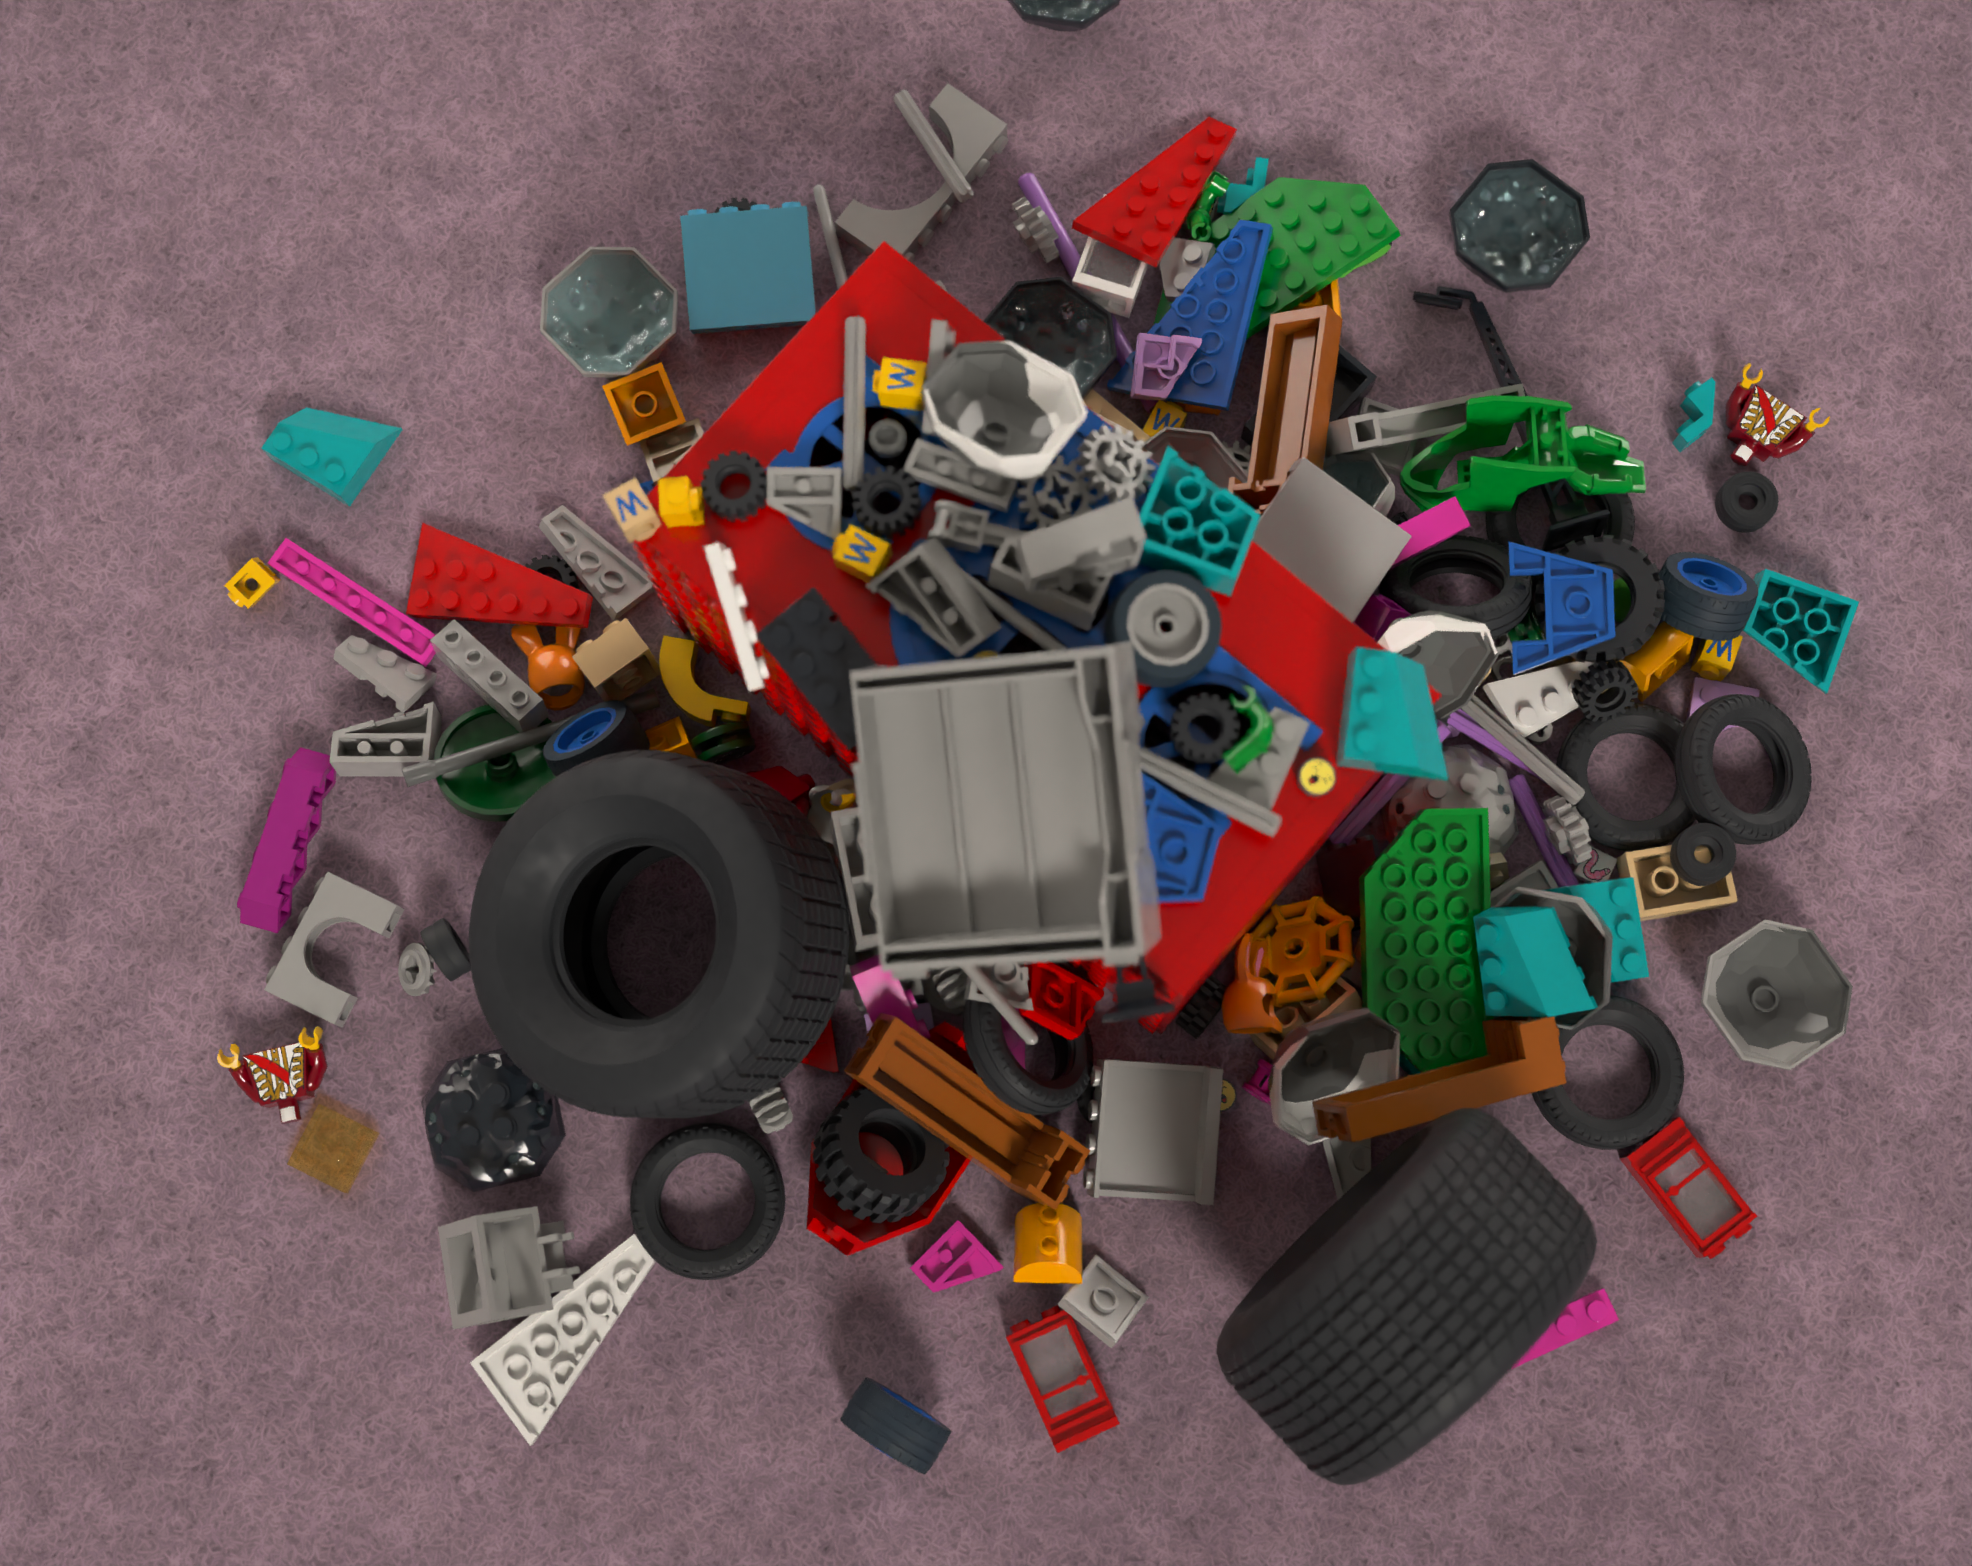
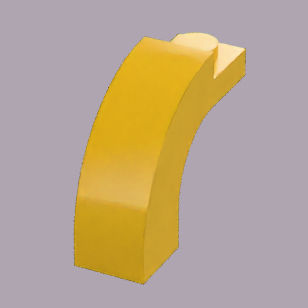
M663 635L659 658L660 673L663 683L677 707L692 720L713 728L715 727L717 716H721V721L726 723L740 720L749 721L751 713L749 702L713 696L698 687L694 677L699 650L696 642Z

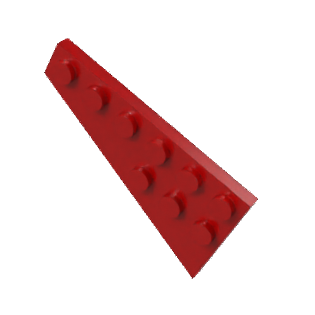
M1208 117L1074 219L1072 229L1157 268L1202 193L1207 178L1217 168L1231 145L1237 129L1212 117Z
M422 523L406 610L408 616L426 619H455L459 621L588 628L593 597L588 593Z

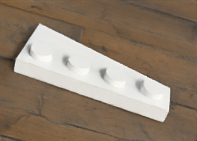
M719 542L705 546L704 548L748 689L752 691L766 686L764 679L770 677L764 656L758 657L754 642H758L759 639L756 636L757 632L753 620L747 621L743 607L748 604L742 585H737L733 570H736V565L731 549H726L725 544Z
M1576 661L1487 683L1483 686V689L1500 717L1526 738L1579 708L1572 693V688L1575 687L1573 683L1575 679L1581 680L1579 674L1582 671L1585 673L1589 672L1588 666L1593 664L1594 667H1598V664L1585 661V663Z

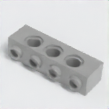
M455 619L430 640L437 658L517 731L523 732L536 728L549 716L543 699Z

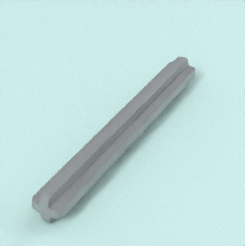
M901 90L895 94L893 100L958 201L965 203L968 199H971L974 192L908 91Z
M849 317L845 321L843 484L847 490H857L856 484L858 480L864 482L866 324L862 317Z
M1473 694L1468 704L1461 708L1560 796L1565 797L1568 803L1575 805L1582 799L1585 790L1475 694Z
M1139 746L1141 772L1269 836H1274L1281 824V817Z

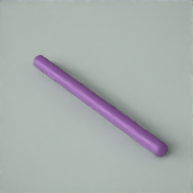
M1025 173L1019 178L1018 184L1032 208L1040 205L1051 221L1053 228L1059 236L1058 239L1054 240V245L1058 249L1059 257L1073 280L1081 256L1033 173ZM1111 313L1117 360L1120 366L1123 367L1126 363L1125 360L1134 350L1115 316ZM1140 399L1147 413H1151L1149 409L1158 402V400Z

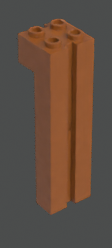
M1329 305L1270 315L1247 483H1242L1236 477H1230L1228 484L1229 492L1261 516L1290 475L1289 469L1296 460L1305 457L1323 471L1343 320Z
M880 1012L866 1035L869 1039L862 1049H857L844 1072L1022 1197L1056 1210L1059 1203L1067 1196L1069 1185L1066 1183L1071 1174H1078L1083 1169L1085 1159L1090 1150L1064 1131L1045 1125L1033 1115L1020 1112L1003 1103L975 1073L897 1017Z
M1501 1016L1482 1021L1488 1055L1313 1101L1312 1105L1318 1136L1327 1138L1338 1137V1140L1356 1142L1432 1121L1457 1109H1475L1566 1084V1066L1561 1056L1558 1040L1559 1029L1555 1023L1554 1016L1535 1017V1019L1526 1016Z

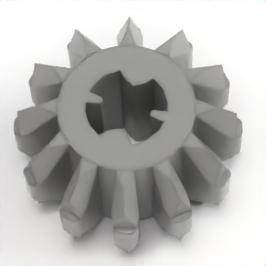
M960 967L934 968L932 973L933 981L947 1008L955 1015L963 1014L966 1001L964 997L968 980L967 974Z
M778 1083L768 1091L763 1090V1094L749 1101L762 1130L767 1134L774 1131L777 1132L793 1121V1114Z

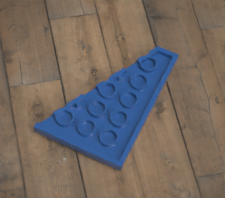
M1239 220L1230 231L1229 237L1217 247L1215 255L1204 268L1201 267L1185 286L1184 292L1172 302L1170 310L1147 333L1167 337L1181 335L1202 338V344L1192 356L1184 372L1179 376L1165 399L1166 401L1229 411L1273 231L1271 224ZM1135 351L1127 357L1126 363L1112 380L1109 379L1107 384L1109 391L1131 394Z

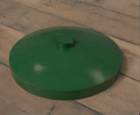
M489 704L480 706L464 713L447 727L437 743L434 760L520 732ZM546 718L537 727L552 723V721ZM546 742L440 775L436 780L444 798L461 813L478 820L502 822L509 821L521 805L537 790L553 780L555 775L543 756V749L546 745Z

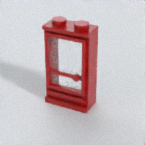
M1680 1117L1672 1118L1667 1122L1668 1125L1642 1142L1643 1144L1632 1153L1623 1155L1620 1160L1695 1257L1702 1258L1708 1256L1709 1259H1712L1725 1250L1724 1242L1734 1236L1737 1239L1747 1233L1752 1228L1750 1222L1758 1216L1755 1212H1752L1686 1128L1683 1120Z
M1056 1305L1041 1312L1040 1314L1043 1319L1030 1325L1029 1320L1026 1319L1010 1326L1011 1334L1007 1335L1006 1339L1055 1450L1059 1453L1120 1423L1072 1316L1065 1310H1061L1059 1305Z

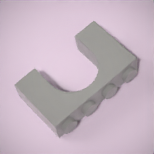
M327 872L325 877H321L317 881L313 890L315 896L309 907L306 906L301 911L297 920L299 926L294 935L289 936L285 941L281 951L283 956L278 965L273 966L267 974L265 981L267 986L264 990L343 1028L358 998L325 982L317 974L312 961V951L318 936L331 925L340 922H353L389 939L405 909Z

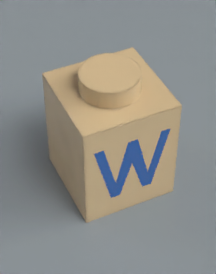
M636 478L603 495L629 543L634 540L643 541L651 537L656 532V528L661 526L655 511Z

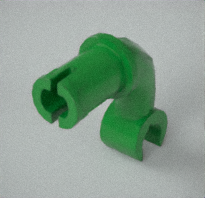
M1215 170L1207 178L1204 191L1186 218V224L1191 230V235L1194 238L1197 237L1198 241H1206L1211 236L1210 210L1216 198L1222 197L1230 184L1227 182V177Z
M1242 686L1249 697L1247 703L1237 702L1233 696H1231V702L1241 717L1250 718L1252 728L1246 731L1247 735L1238 744L1222 755L1224 761L1236 774L1261 753H1268L1267 749L1271 744L1274 731L1272 716L1261 705L1255 691L1249 686Z

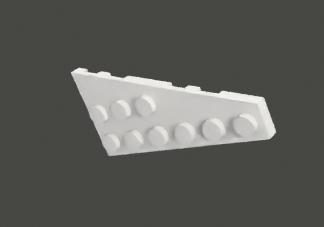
M633 1234L573 1281L574 1289L561 1291L552 1298L553 1310L530 1315L470 1362L530 1446L534 1444L655 1264L656 1261L644 1249L636 1234Z

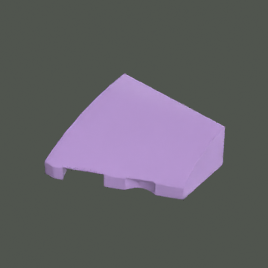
M1139 333L1137 335L1130 398L1165 400L1179 376L1186 369L1192 356L1202 344V338L1181 335L1167 337Z

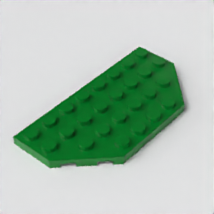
M1279 177L1246 199L1233 212L1224 214L1211 223V236L1206 241L1201 242L1213 243L1215 249H1217L1221 242L1229 237L1230 231L1239 220L1272 225L1273 231L1246 337L1247 340L1269 325L1271 314L1290 311L1401 235L1399 229L1366 185ZM1193 236L1188 239L1198 241L1197 237L1194 238ZM1164 287L1154 324H1158L1171 308L1172 302L1167 300Z
M1488 808L1420 809L1359 877L1362 1008H1367L1400 1032L1399 1052L1421 1073L1488 1055L1482 1021L1493 1019L1494 1016H1486L1473 918V916L1491 908Z

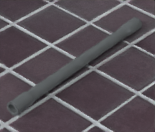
M654 688L621 700L634 715L660 707ZM573 716L442 758L427 760L402 768L407 787L546 742L562 724Z

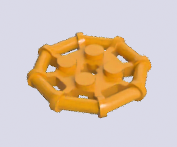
M1313 896L1310 900L1282 906L1277 904L1271 906L1270 913L1251 933L1253 935L1252 943L1256 940H1261L1267 944V955L1260 977L1262 978L1271 973L1277 978L1274 986L1276 992L1274 1007L1282 1008L1284 1004L1325 998L1327 990L1347 968H1351L1354 965L1355 958L1352 956V929L1354 922L1350 916H1344L1327 905L1322 897ZM1304 914V916L1286 920V918ZM1317 916H1322L1330 923L1321 926L1320 924L1317 925L1315 920ZM1275 927L1277 932L1271 937L1268 933ZM1338 934L1339 951L1330 950V938ZM1300 944L1303 948L1296 955L1290 954V952L1295 950L1296 945ZM1328 961L1334 962L1333 965L1324 973L1327 967L1326 963ZM1322 973H1324V975L1317 981L1315 976H1319ZM1308 980L1310 986L1287 990L1291 983Z

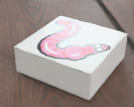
M1591 847L1592 852L1590 853L1592 858L1575 867L1573 871L1575 877L1586 883L1608 880L1617 859Z

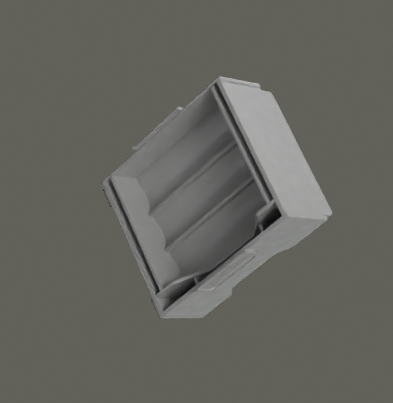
M1133 642L886 667L885 665L850 671L860 763L852 764V769L855 770L866 873L864 882H873L882 972L892 971L893 980L927 978L928 969L1099 957H1103L1104 966L1139 964V955L1147 953L1161 939L1155 866L1148 844L1139 752L1140 713Z

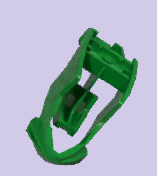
M1491 395L1468 399L1466 401V423L1437 440L1408 461L1403 467L1399 478L1404 493L1422 512L1454 496L1457 497L1463 510L1485 512L1511 511L1517 495L1527 491L1528 488L1563 478L1566 479L1573 490L1585 495L1645 493L1646 491L1644 462L1627 456L1630 451L1628 440L1620 435L1588 424L1585 426H1573L1568 429L1566 412L1572 410V406L1568 402L1532 396ZM1525 421L1527 437L1525 444L1521 447L1515 446L1500 457L1482 458L1471 456L1467 460H1458V484L1443 490H1437L1441 476L1455 455L1480 448L1506 445L1514 423Z

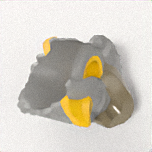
M844 779L830 786L822 784L813 787L809 791L808 796L812 800V807L808 812L807 819L827 844L831 843L834 845L829 823L831 812L858 807L856 780Z

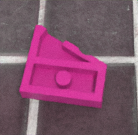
M959 1220L910 1267L933 1293L1001 1271L1004 1268Z

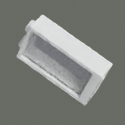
M1088 237L1072 285L1107 311L1129 318L1148 264Z

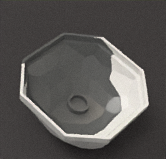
M1009 340L959 343L923 383L921 388L924 406L932 431L971 468L1010 478H1029L1042 474L1080 427L1087 415L1072 374Z
M1432 610L1394 620L1377 641L1387 651L1395 652L1424 665L1427 683L1442 694L1433 706L1435 720H1441L1467 705L1499 656L1490 631L1484 623Z
M1367 1008L1334 1013L1304 1023L1288 1032L1284 1040L1278 1045L1268 1079L1274 1123L1280 1129L1307 1145L1330 1139L1318 1136L1312 1102L1398 1079L1400 1032Z

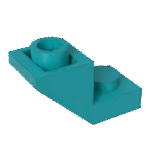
M1256 157L1254 169L1248 168L1245 185L1229 184L1226 193L1218 199V213H1223L1222 216L1230 214L1243 204L1246 199L1265 187L1268 158Z
M1712 377L1703 384L1699 381L1695 382L1683 393L1686 398L1680 404V407L1690 419L1676 430L1679 435L1672 444L1679 452H1682L1703 436L1712 425L1716 385Z

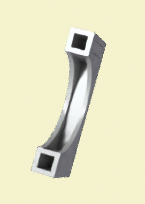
M947 83L929 106L930 120L946 135L953 151V161L971 187L970 183L976 176H983L990 165L989 160L994 153L1000 154L1006 147L1009 140L1007 138V124ZM945 181L941 188L926 201L901 210L875 209L853 199L834 222L836 234L867 257L885 241L912 263L915 258L914 253L920 245L925 247L932 239L933 229L939 222L945 223L950 217L953 210L952 206L957 201V198Z
M1523 383L1435 403L1383 413L1372 412L1329 422L1325 457L1451 433L1466 423V401L1468 399L1491 395L1525 396Z

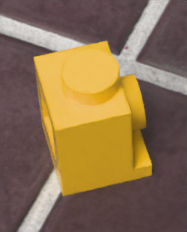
M689 477L659 479L660 515L668 527L704 524L703 490L701 487L694 488Z
M258 557L251 558L224 586L230 591L227 595L239 607L245 605L249 609L281 579ZM250 578L257 581L258 587L256 590L248 588L247 582Z

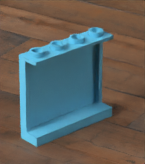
M786 202L782 204V208L770 209L767 204L752 205L750 207L751 210L738 211L737 207H723L719 209V213L707 214V210L694 209L689 210L688 215L680 216L689 326L693 334L802 326L809 322L817 312L815 309L807 206H801L800 202Z

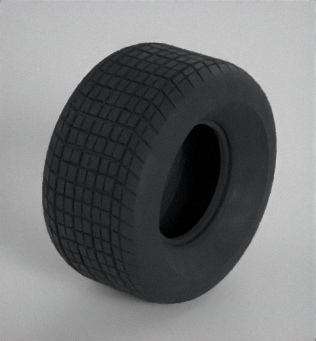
M633 750L601 756L563 772L537 790L510 818L492 845L477 881L469 922V958L475 992L483 1015L503 1050L508 1052L510 1059L519 1069L522 1068V1072L534 1083L538 1082V1086L553 1096L556 1094L557 1098L571 1105H576L578 1108L613 1117L691 1118L703 1115L708 1116L744 1104V1101L749 1102L763 1094V1090L768 1091L782 1080L781 1078H785L794 1070L798 1063H801L827 1026L842 989L849 950V917L841 878L828 847L806 816L780 792L752 776L687 755L660 750ZM680 856L700 875L710 893L716 917L715 946L708 969L692 994L669 1012L651 1018L636 1009L627 1000L613 977L607 950L609 922L621 893L636 875L662 859Z
M1461 1108L1449 1112L1426 1125L1371 1169L1316 1220L1260 1278L1223 1326L1216 1347L1220 1368L1231 1386L1234 1385V1390L1254 1411L1258 1412V1416L1279 1438H1282L1284 1444L1310 1471L1320 1478L1338 1485H1355L1365 1482L1401 1464L1444 1432L1486 1395L1538 1342L1564 1311L1586 1278L1595 1258L1597 1248V1236L1588 1213L1581 1204H1578L1577 1199L1556 1178H1553V1174L1532 1153H1528V1149L1508 1128H1503L1502 1122L1474 1108Z

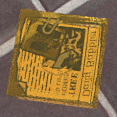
M318 1104L287 1165L348 1194L380 1133L322 1104Z

